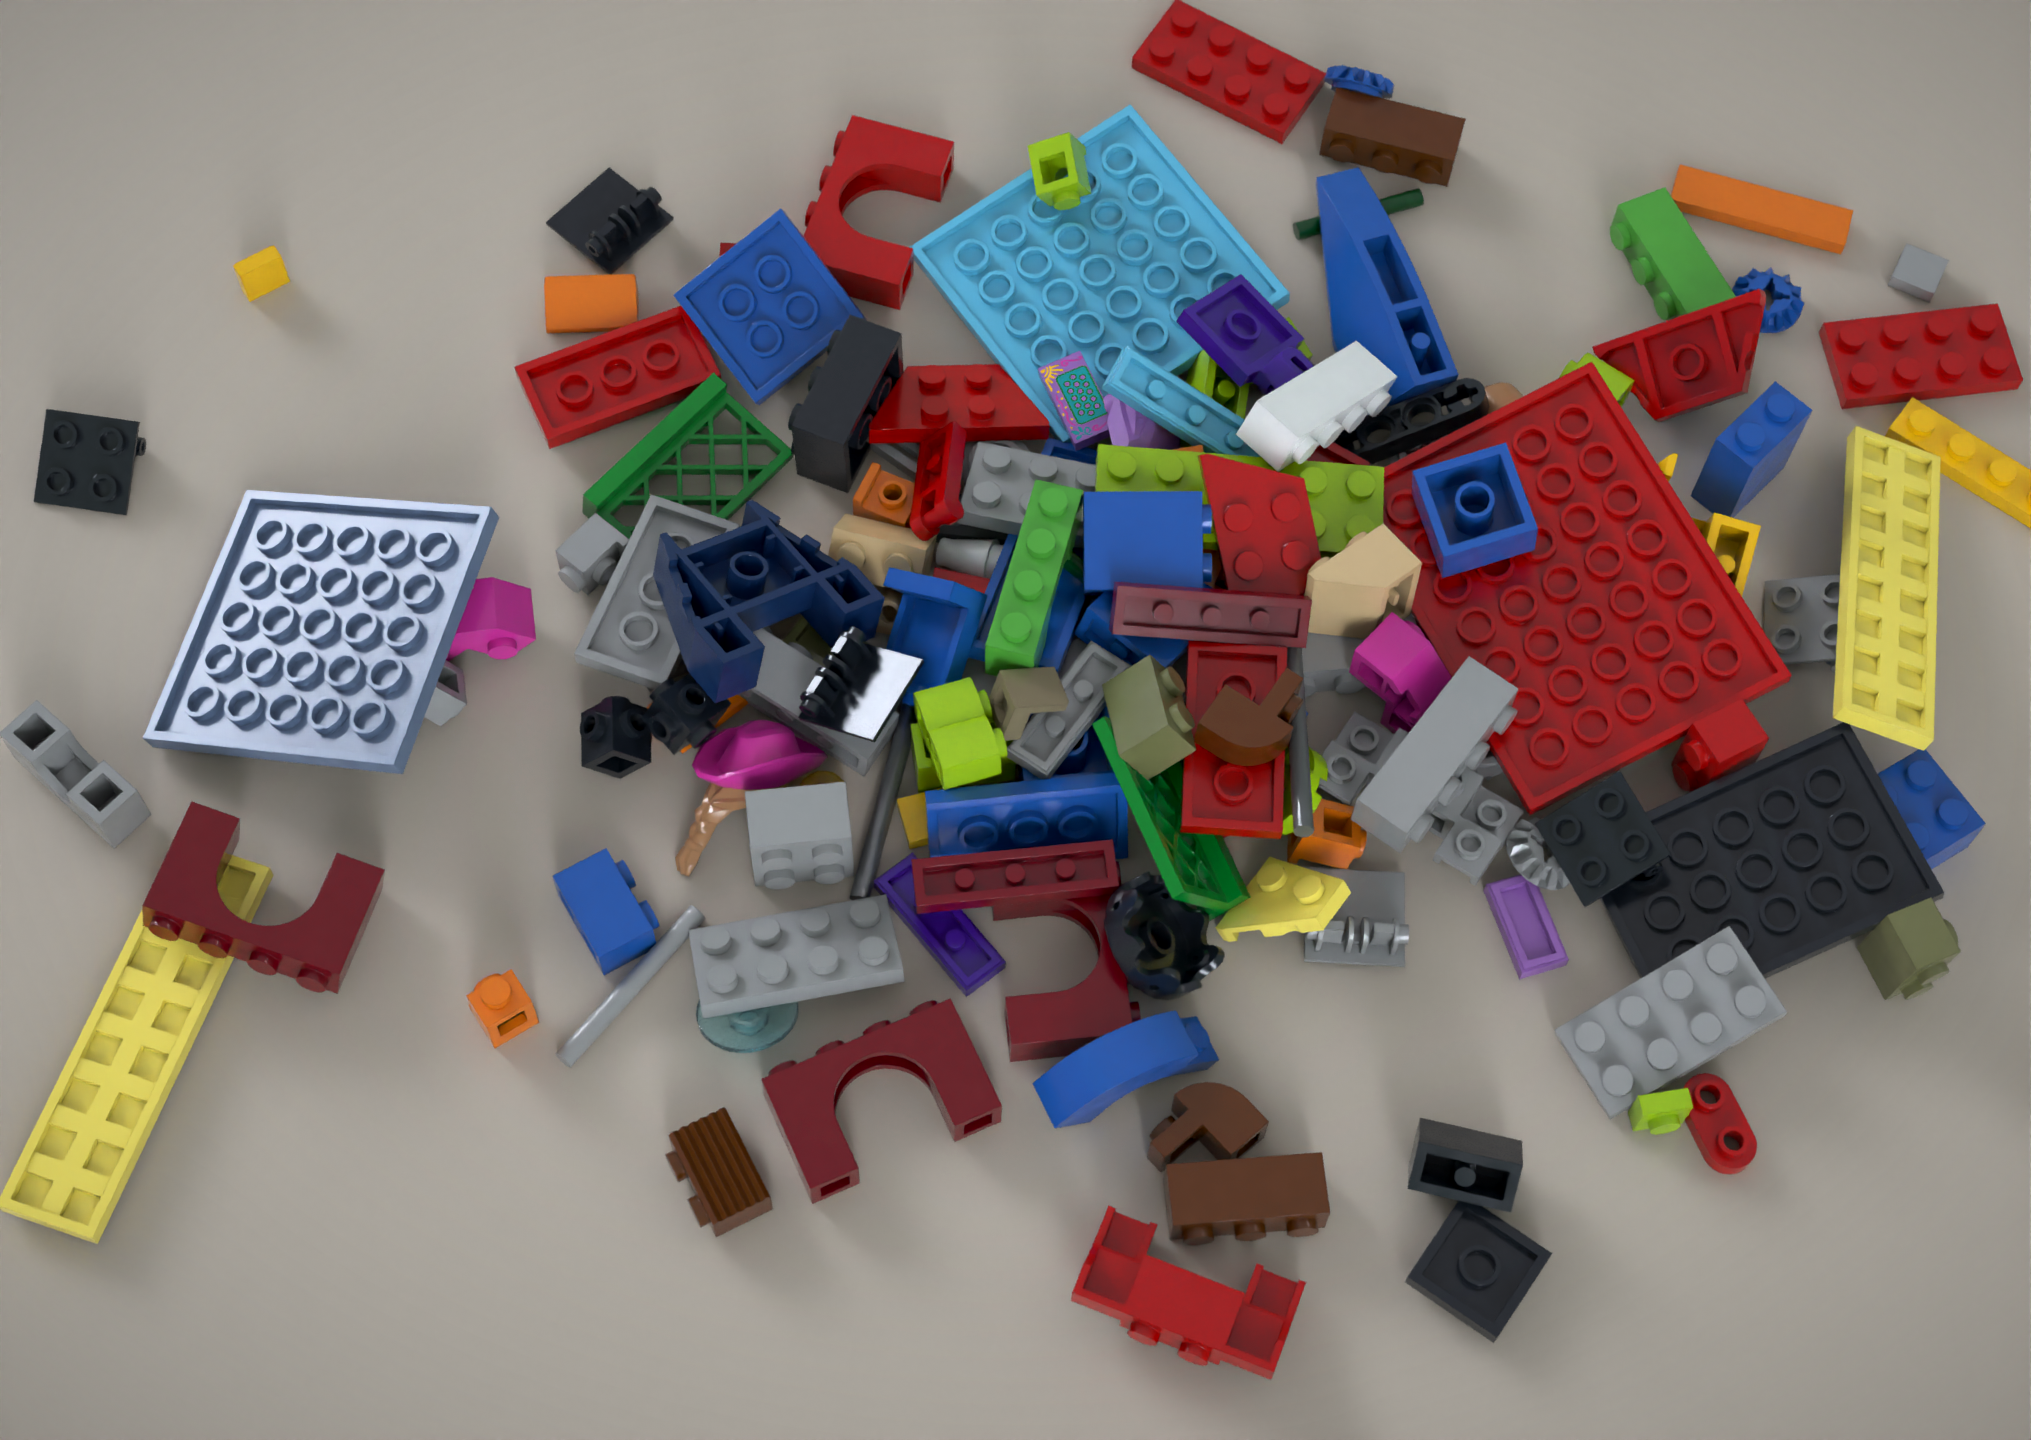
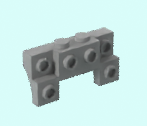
M1354 712L1336 740H1331L1321 755L1328 767L1327 782L1320 778L1318 787L1341 800V804L1350 806L1365 785V788L1368 786L1408 735V732L1399 728L1394 735L1359 713ZM1466 767L1458 778L1463 784L1447 807L1439 803L1430 814L1435 820L1429 831L1443 839L1434 855L1433 861L1439 864L1442 860L1471 877L1469 882L1476 886L1495 856L1506 844L1508 833L1520 821L1524 810L1483 787L1484 777L1478 774L1476 769L1473 771Z

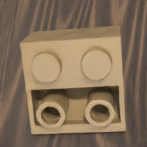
M845 513L833 527L828 556L836 561L843 557L856 565L885 597L876 632L890 635L903 593L883 586L888 569L891 567L929 576L937 535L928 541H922L910 528Z
M1384 523L1368 534L1366 532L1357 534L1349 541L1344 550L1332 558H1321L1308 571L1304 595L1312 599L1308 632L1366 639L1391 612L1404 620L1411 613L1422 562Z

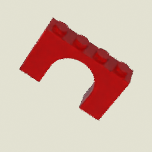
M852 115L846 131L840 130L836 136L833 148L835 159L832 166L826 165L822 171L819 182V191L821 193L818 201L812 200L808 206L805 216V227L807 228L804 237L850 297L900 310L914 275L913 248L863 235L854 230L842 215L855 199L866 193L879 190L897 191L941 203L954 169V141Z

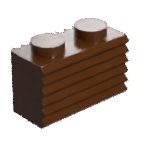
M720 1108L716 1112H712L706 1117H701L698 1121L691 1122L688 1126H682L678 1131H672L668 1135L673 1151L665 1154L677 1182L679 1183L687 1179L695 1196L687 1199L700 1228L709 1224L714 1235L718 1237L773 1209L771 1197L726 1108Z

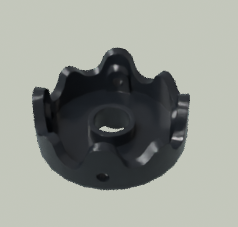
M1147 871L1119 886L1110 896L1105 911L1104 928L1112 954L1130 984L1154 999L1165 1001L1177 999L1203 987L1200 981L1218 968L1225 957L1223 949L1207 943L1206 932L1209 925V915L1207 912L1201 909H1193L1182 901L1172 899L1161 875H1151L1150 871Z

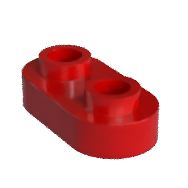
M1701 1073L1691 1077L1683 1088L1689 1089L1693 1109L1684 1121L1705 1162L1713 1170L1722 1174L1730 1175L1743 1171L1756 1155L1757 1141L1731 1088L1722 1078L1714 1074ZM1708 1091L1713 1094L1716 1103L1708 1104L1701 1099L1700 1092ZM1723 1138H1734L1739 1144V1150L1727 1148Z

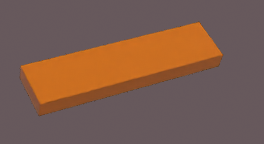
M1681 164L1677 170L1671 192V197L1681 212L1837 254H1842L1854 211Z

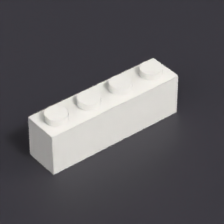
M1355 341L1258 399L1236 435L1277 472L1294 461L1300 465L1312 455L1319 445L1323 448L1330 446L1344 429L1350 433L1359 426L1366 415L1377 416L1391 400L1392 396L1387 392L1398 376L1358 341Z

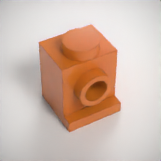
M872 462L852 499L853 515L911 529L910 515L915 483L883 471L880 464Z
M1321 799L1313 813L1314 833L1308 837H1298L1294 832L1288 834L1287 862L1297 864L1299 859L1340 869H1347L1354 858L1359 859L1362 856L1367 840L1366 830L1361 829V826L1351 820L1354 807Z
M512 969L502 975L492 974L485 977L476 984L473 992L466 995L470 1010L494 1048L499 1047L539 1023L533 1003ZM521 1012L520 1015L516 1016L515 1018L511 1019L510 1021L506 1022L505 1024L497 1028L498 1025L502 1024L503 1022L507 1021L508 1019L512 1018L513 1016Z

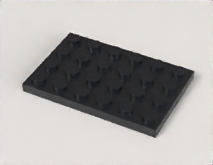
M1842 722L1646 812L1672 855L1661 861L1663 868L1658 873L1650 877H1645L1644 873H1641L1603 896L1600 900L1640 979L1728 926L1731 927L1766 979L1874 930L1891 913L1931 897L1936 902L1943 898L1944 891L1850 724Z

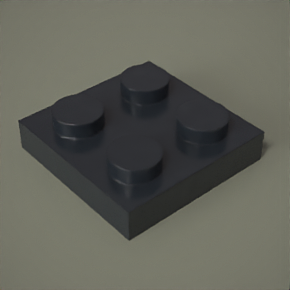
M1458 1201L1407 1276L1405 1283L1494 1343L1553 1253L1483 1206Z

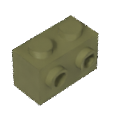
M1148 655L1102 684L1118 754L1145 779H1151L1197 750L1191 731L1195 727V722L1182 697V693L1186 691L1185 685L1174 668L1170 666L1165 668L1154 657Z
M1932 897L1887 915L1857 946L1884 1000L1899 994H1903L1905 1000H1909L1933 988L1931 982L1950 972L1947 965L1961 952L1958 947V936L1954 927L1948 920L1943 919Z

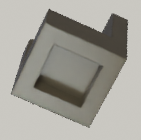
M1055 667L999 670L989 696L996 728L1000 727L1005 740H1019L1031 713L1065 711L1069 703Z

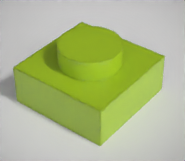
M1683 1088L1639 1095L1628 1111L1632 1130L1649 1129L1651 1134H1664L1680 1128L1681 1123H1683L1693 1109L1689 1089Z

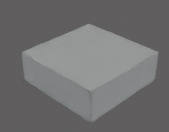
M1906 243L1888 286L1930 302L1949 260Z

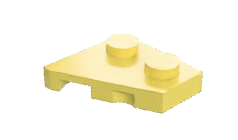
M1269 857L1246 887L1250 898L1228 910L1215 928L1222 939L1228 942L1237 941L1239 932L1261 930L1264 937L1281 936L1291 931H1298L1300 933L1322 931L1346 901L1351 891L1342 879Z

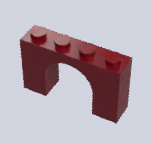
M191 801L142 905L143 926L148 927L149 931L159 938L168 941H176L180 938L197 944L201 951L210 956L226 958L228 955L245 961L250 968L265 975L280 973L294 978L300 986L310 991L324 992L328 990L338 994L381 894L385 869L336 853L315 902L303 915L280 925L265 926L249 923L233 914L223 903L218 893L221 878L239 841L240 818Z
M1116 861L1119 886H1121L1120 865ZM1111 895L991 906L993 921L1037 916H1057L1070 920L1089 935L1098 955V962L1091 974L1081 983L1070 989L1005 997L1004 1016L1010 1062L1069 1056L1088 1043L1118 1028L1141 1020L1138 1001L1129 1002L1127 985L1130 982L1121 971L1112 954L1104 928L1105 911Z
M951 998L941 1003H937L936 1000L924 1002L913 1008L909 1013L910 1016L891 1023L889 1020L877 1022L865 1029L863 1036L844 1043L842 1040L830 1042L819 1048L815 1053L816 1056L797 1063L795 1060L783 1062L772 1068L768 1072L769 1076L761 1079L764 1097L812 1204L860 1184L858 1165L838 1124L835 1113L838 1101L847 1086L867 1072L878 1069H896L907 1072L923 1082L934 1097L954 1142L1001 1122L1002 1104Z

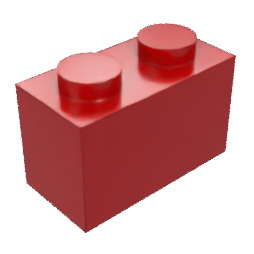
M1743 699L1737 700L1691 724L1671 763L1674 778L1684 791H1694L1757 761L1769 737Z

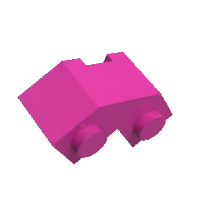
M494 577L476 579L446 661H450L466 649L488 654L493 659H508L535 641L536 633L531 589Z
M1393 612L1354 650L1349 673L1386 701L1380 723L1393 734L1399 728L1409 733L1452 678L1431 642L1425 638L1422 630L1411 621H1403Z

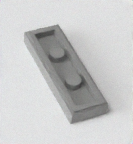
M1090 641L1060 679L1069 700L1066 710L1034 713L1028 720L1021 738L1013 740L1007 747L1008 756L1006 757L1038 778L1050 779L1106 707L1102 684L1128 669L1131 665L1093 641Z

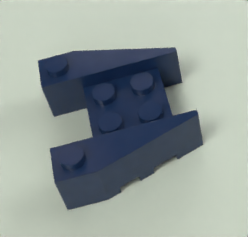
M754 500L746 502L742 526L683 549L674 542L667 532L660 534L653 572L654 580L687 671L715 704L756 687L765 646L753 633L754 631L800 613L831 649L838 641L837 637L840 632H847L849 627L861 630L866 635L865 642L875 638L885 599L856 565L843 557L836 561L821 552L820 542L807 534L803 538L796 536L779 525L781 519L779 516Z

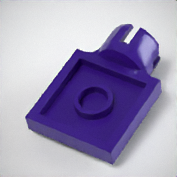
M1242 274L1184 309L1176 321L1239 387L1252 382L1257 385L1264 395H1267L1315 366L1298 349L1304 340L1301 334Z

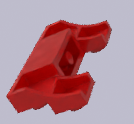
M1108 1206L1072 1291L1071 1301L1120 1320L1119 1326L1128 1329V1336L1140 1343L1156 1346L1159 1341L1177 1348V1354L1193 1364L1206 1366L1209 1361L1219 1365L1222 1360L1271 1380L1306 1282L1299 1280L1298 1283L1266 1271L1263 1269V1265L1256 1263L1246 1293L1147 1255L1158 1224L1150 1222L1148 1225L1115 1212L1116 1208Z

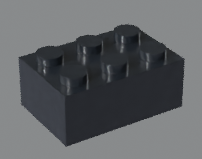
M849 315L842 331L836 329L832 334L827 348L828 357L823 367L816 366L808 383L809 393L803 404L797 403L788 422V429L792 431L793 436L791 454L795 455L797 475L846 493L849 492L871 449V445L867 442L869 424L904 372L902 333Z

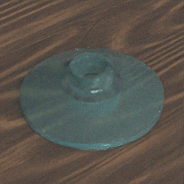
M699 999L696 1018L702 1035L712 1045L729 1052L751 1053L767 1049L783 1040L791 1032L797 1021L799 1006L797 1001L703 1019Z

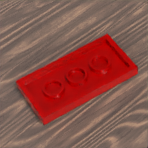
M1174 0L1133 55L1131 65L1132 69L1280 144H1283L1325 84L1324 78L1326 75L1325 72L1180 0Z
M1998 303L1825 322L1819 331L1841 409L1909 402L1912 397L1919 401L2016 390L2023 381Z
M682 306L672 308L514 367L516 377L549 449L683 400L713 372L722 380L720 371L700 330Z
M1189 641L1187 646L1185 706L1195 722V727L1191 729L1193 738H1195L1198 722L1225 684L1260 705L1287 668V647ZM1195 743L1197 750L1183 758L1180 833L1281 839L1283 833L1285 750L1278 757L1267 763L1255 766H1241L1226 762Z

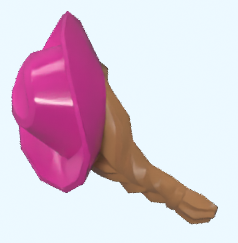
M753 720L741 726L725 728L699 747L692 767L698 778L706 780L710 784L705 791L702 805L695 810L696 821L689 827V838L675 857L677 871L681 875L690 876L716 826L732 811L746 808V791L786 788L793 780L819 767L828 758V755L818 747L794 736L793 731L788 727L767 720Z

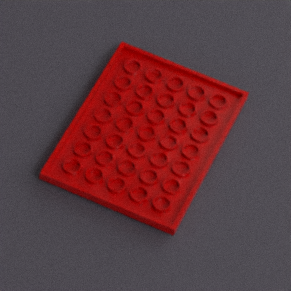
M1593 362L1384 467L1383 523L1422 562L1411 609L1416 625L1422 630L1425 638L1431 642L1451 677L1455 675L1470 656L1518 688L1512 705L1513 708L1518 710L1515 718L1502 735L1494 731L1486 743L1490 745L1491 752L1529 816L1685 736L1693 722L1737 700L1743 699L1745 704L1790 681L1791 673ZM1506 442L1538 527L1535 550L1442 578L1412 496V473L1414 470Z

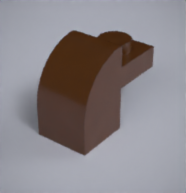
M1286 668L1260 705L1225 684L1198 722L1194 742L1220 759L1235 765L1255 766L1275 759L1288 747L1294 729L1290 723L1304 699L1298 696L1304 678Z
M1214 1082L1192 1084L1174 1094L1171 1111L1178 1119L1176 1120L1170 1115L1150 1133L1149 1137L1152 1141L1150 1142L1147 1158L1162 1173L1165 1170L1166 1164H1172L1199 1140L1217 1160L1240 1159L1265 1137L1269 1121L1243 1094L1232 1087Z

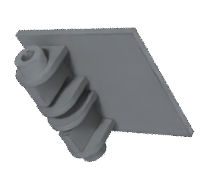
M1840 574L1765 581L1764 632L1785 665L1826 661L1831 666V671L1835 673Z
M1306 867L1344 880L1351 894L1324 930L1304 933V961L1405 967V944H1408L1409 925L1405 924V872Z

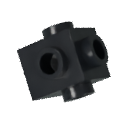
M689 673L677 682L672 678L662 682L650 694L649 697L653 703L642 719L649 726L653 736L660 742H663L675 755L689 744L696 749L709 740L717 731L715 725L729 708L731 702L725 699L715 704Z
M610 696L582 712L580 723L581 767L621 779L652 763V733L649 726L642 719L648 708L631 703L626 697Z

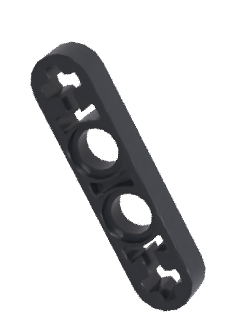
M1471 378L1453 381L1387 407L1375 417L1367 415L1352 432L1348 433L1344 429L1334 443L1368 461L1370 465L1446 436L1486 416L1489 410V403L1485 387L1480 381ZM1469 398L1472 403L1464 406L1461 400ZM1446 406L1449 414L1443 415L1441 407ZM1429 412L1435 415L1434 419L1426 425L1415 426L1411 424L1413 417L1419 413ZM1385 429L1391 432L1390 436L1383 442L1371 443L1367 441L1368 436L1376 430ZM1356 440H1358L1360 445V448L1357 450H1355L1354 444L1352 443Z

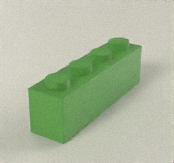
M1665 187L1617 206L1609 230L1612 243L1616 249L1623 251L1631 264L1636 281L1640 285L1645 286L1654 300L1655 310L1662 320L1668 321L1736 297Z

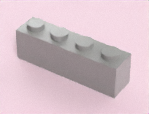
M768 626L754 631L753 633L765 646L756 687L738 695L746 699L752 707L788 727L795 734L862 776H865L894 735L900 714L895 711L893 712L875 742L801 721L798 718L802 712L799 709L802 703L800 695L803 691H806L812 682L817 668L823 666L815 662L812 655L801 645L794 642L787 644L772 635V631Z
M1469 656L1357 798L1351 820L1399 853L1402 852L1411 839L1419 843L1435 820V818L1430 816L1432 811L1439 803L1445 807L1449 805L1463 784L1458 779L1466 767L1474 771L1480 765L1490 749V745L1486 741L1494 731L1502 735L1515 718L1518 710L1513 708L1512 705L1518 688Z

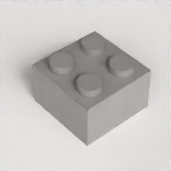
M846 781L745 792L749 845L755 886L765 885L770 889H784L791 887L795 882L815 880L820 884H833L842 881L845 877L854 876Z

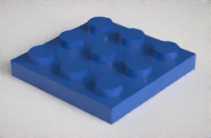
M781 208L673 294L757 405H761L825 354L832 334L836 329L842 331L849 315L867 320Z

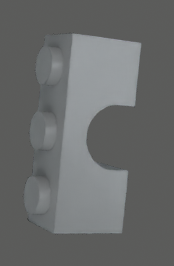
M38 700L32 703L0 732L1 738L14 758L113 848L117 847L152 815L138 790L107 762L103 760L99 764L79 744L71 730Z

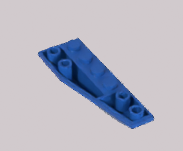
M1359 167L1317 177L1315 182L1332 345L1335 353L1358 341L1398 376L1387 392L1392 397L1385 408L1456 381L1459 374L1416 270L1395 227Z

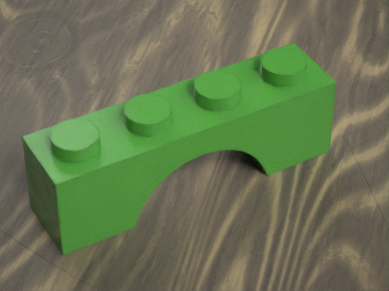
M1035 480L985 644V674L998 676L999 670L1039 667L1046 643L1048 624L1057 585L1065 562L1071 558L1082 521L1083 490Z

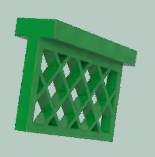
M713 372L583 494L582 513L587 518H590L594 513L598 514L630 539L636 526H624L613 515L622 506L644 505L645 508L651 496L649 495V481L655 475H676L677 495L655 496L681 505H710L711 515L729 520L794 455L791 454V448L726 392L727 384ZM724 410H727L740 421L741 434H714L713 421ZM706 427L708 428V434H700ZM747 429H749L753 434H747ZM687 445H708L709 465H682L681 451ZM714 445H741L742 465H715ZM747 445H767L778 456L768 465H748ZM673 458H676V465H667ZM682 475H709L710 495H683ZM715 475H742L743 489L737 495H716ZM748 475H757L749 482ZM643 488V495H635ZM716 505H725L717 513Z
M1104 716L1094 722L1092 725L1171 898L1193 904L1197 909L1206 911L1209 915V921L1250 898V894L1222 835L1180 833L1183 759L1147 780L1119 756L1110 718Z

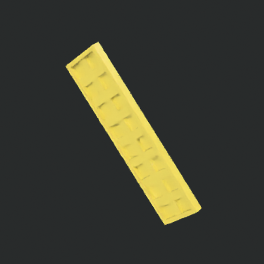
M1855 426L1847 437L1833 718L1924 751L1934 740L1941 457Z
M232 855L218 886L220 898L233 914L251 923L272 880L273 873L270 867ZM141 911L0 1196L1 1211L98 1244L234 957L228 955L226 958L213 957L201 951L197 944L178 938L176 941H168L159 938L151 933L148 927L143 926V911Z

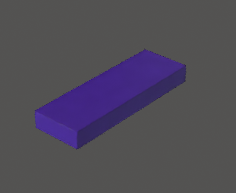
M912 852L875 879L874 888L880 895L886 894L889 906L967 997L1005 969L1006 961L962 909L917 914L911 859L918 858Z

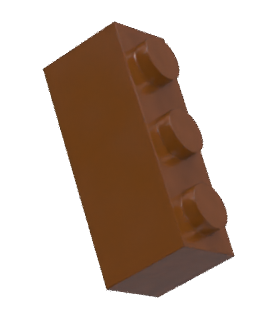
M1336 87L1324 127L1319 155L1332 158L1338 162H1350L1374 168L1382 173H1394L1418 179L1426 184H1438L1448 187L1466 119Z
M1322 1152L1166 1164L1163 1186L1169 1240L1182 1239L1185 1245H1203L1214 1241V1236L1235 1235V1239L1238 1241H1254L1266 1237V1232L1287 1231V1235L1290 1237L1310 1236L1316 1234L1318 1228H1325L1330 1215Z

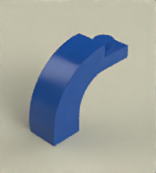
M1174 1010L1135 1021L1088 1043L1050 1068L1033 1083V1086L1054 1128L1089 1123L1111 1104L1128 1093L1165 1077L1208 1070L1219 1061V1058L1210 1042L1207 1031L1202 1027L1198 1017L1180 1018L1177 1011Z

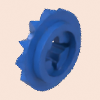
M1335 65L1327 69L1324 81L1331 85V90L1334 92L1336 87L1384 99L1392 98L1394 84L1390 79L1383 77L1381 74H1375L1369 70H1362L1357 67Z
M1772 267L1765 272H1759L1753 268L1747 275L1738 277L1732 288L1736 297L1761 289L1763 291L1769 290L1774 300L1768 311L1765 304L1760 332H1781L1797 322L1804 302L1800 297L1801 287L1794 286L1790 282L1789 274L1781 277L1774 274Z

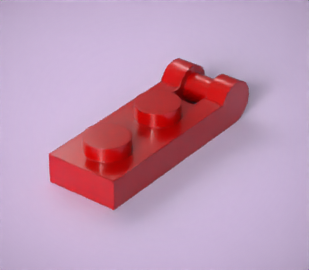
M954 420L920 443L910 526L913 533L922 541H928L939 534L942 525H952L964 516V509L959 501L967 431Z

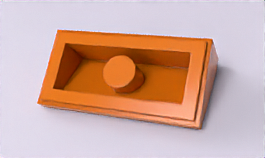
M634 274L547 276L544 278L547 333L610 332L638 321L639 292Z

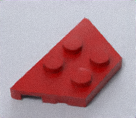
M1757 289L1595 345L1592 348L1594 354L1599 359L1635 380L1630 392L1639 399L1640 405L1654 420L1662 422L1748 393L1766 303L1765 291Z
M999 364L907 366L869 424V444L922 442L953 420L967 431L966 441L1049 439V420Z
M1207 453L1198 455L1207 502L1211 504L1212 526L1226 590L1290 595L1302 593L1306 589L1308 571L1321 559L1304 478Z

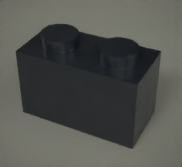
M1420 1118L1409 1161L1407 1189L1511 1213L1523 1167L1522 1141Z

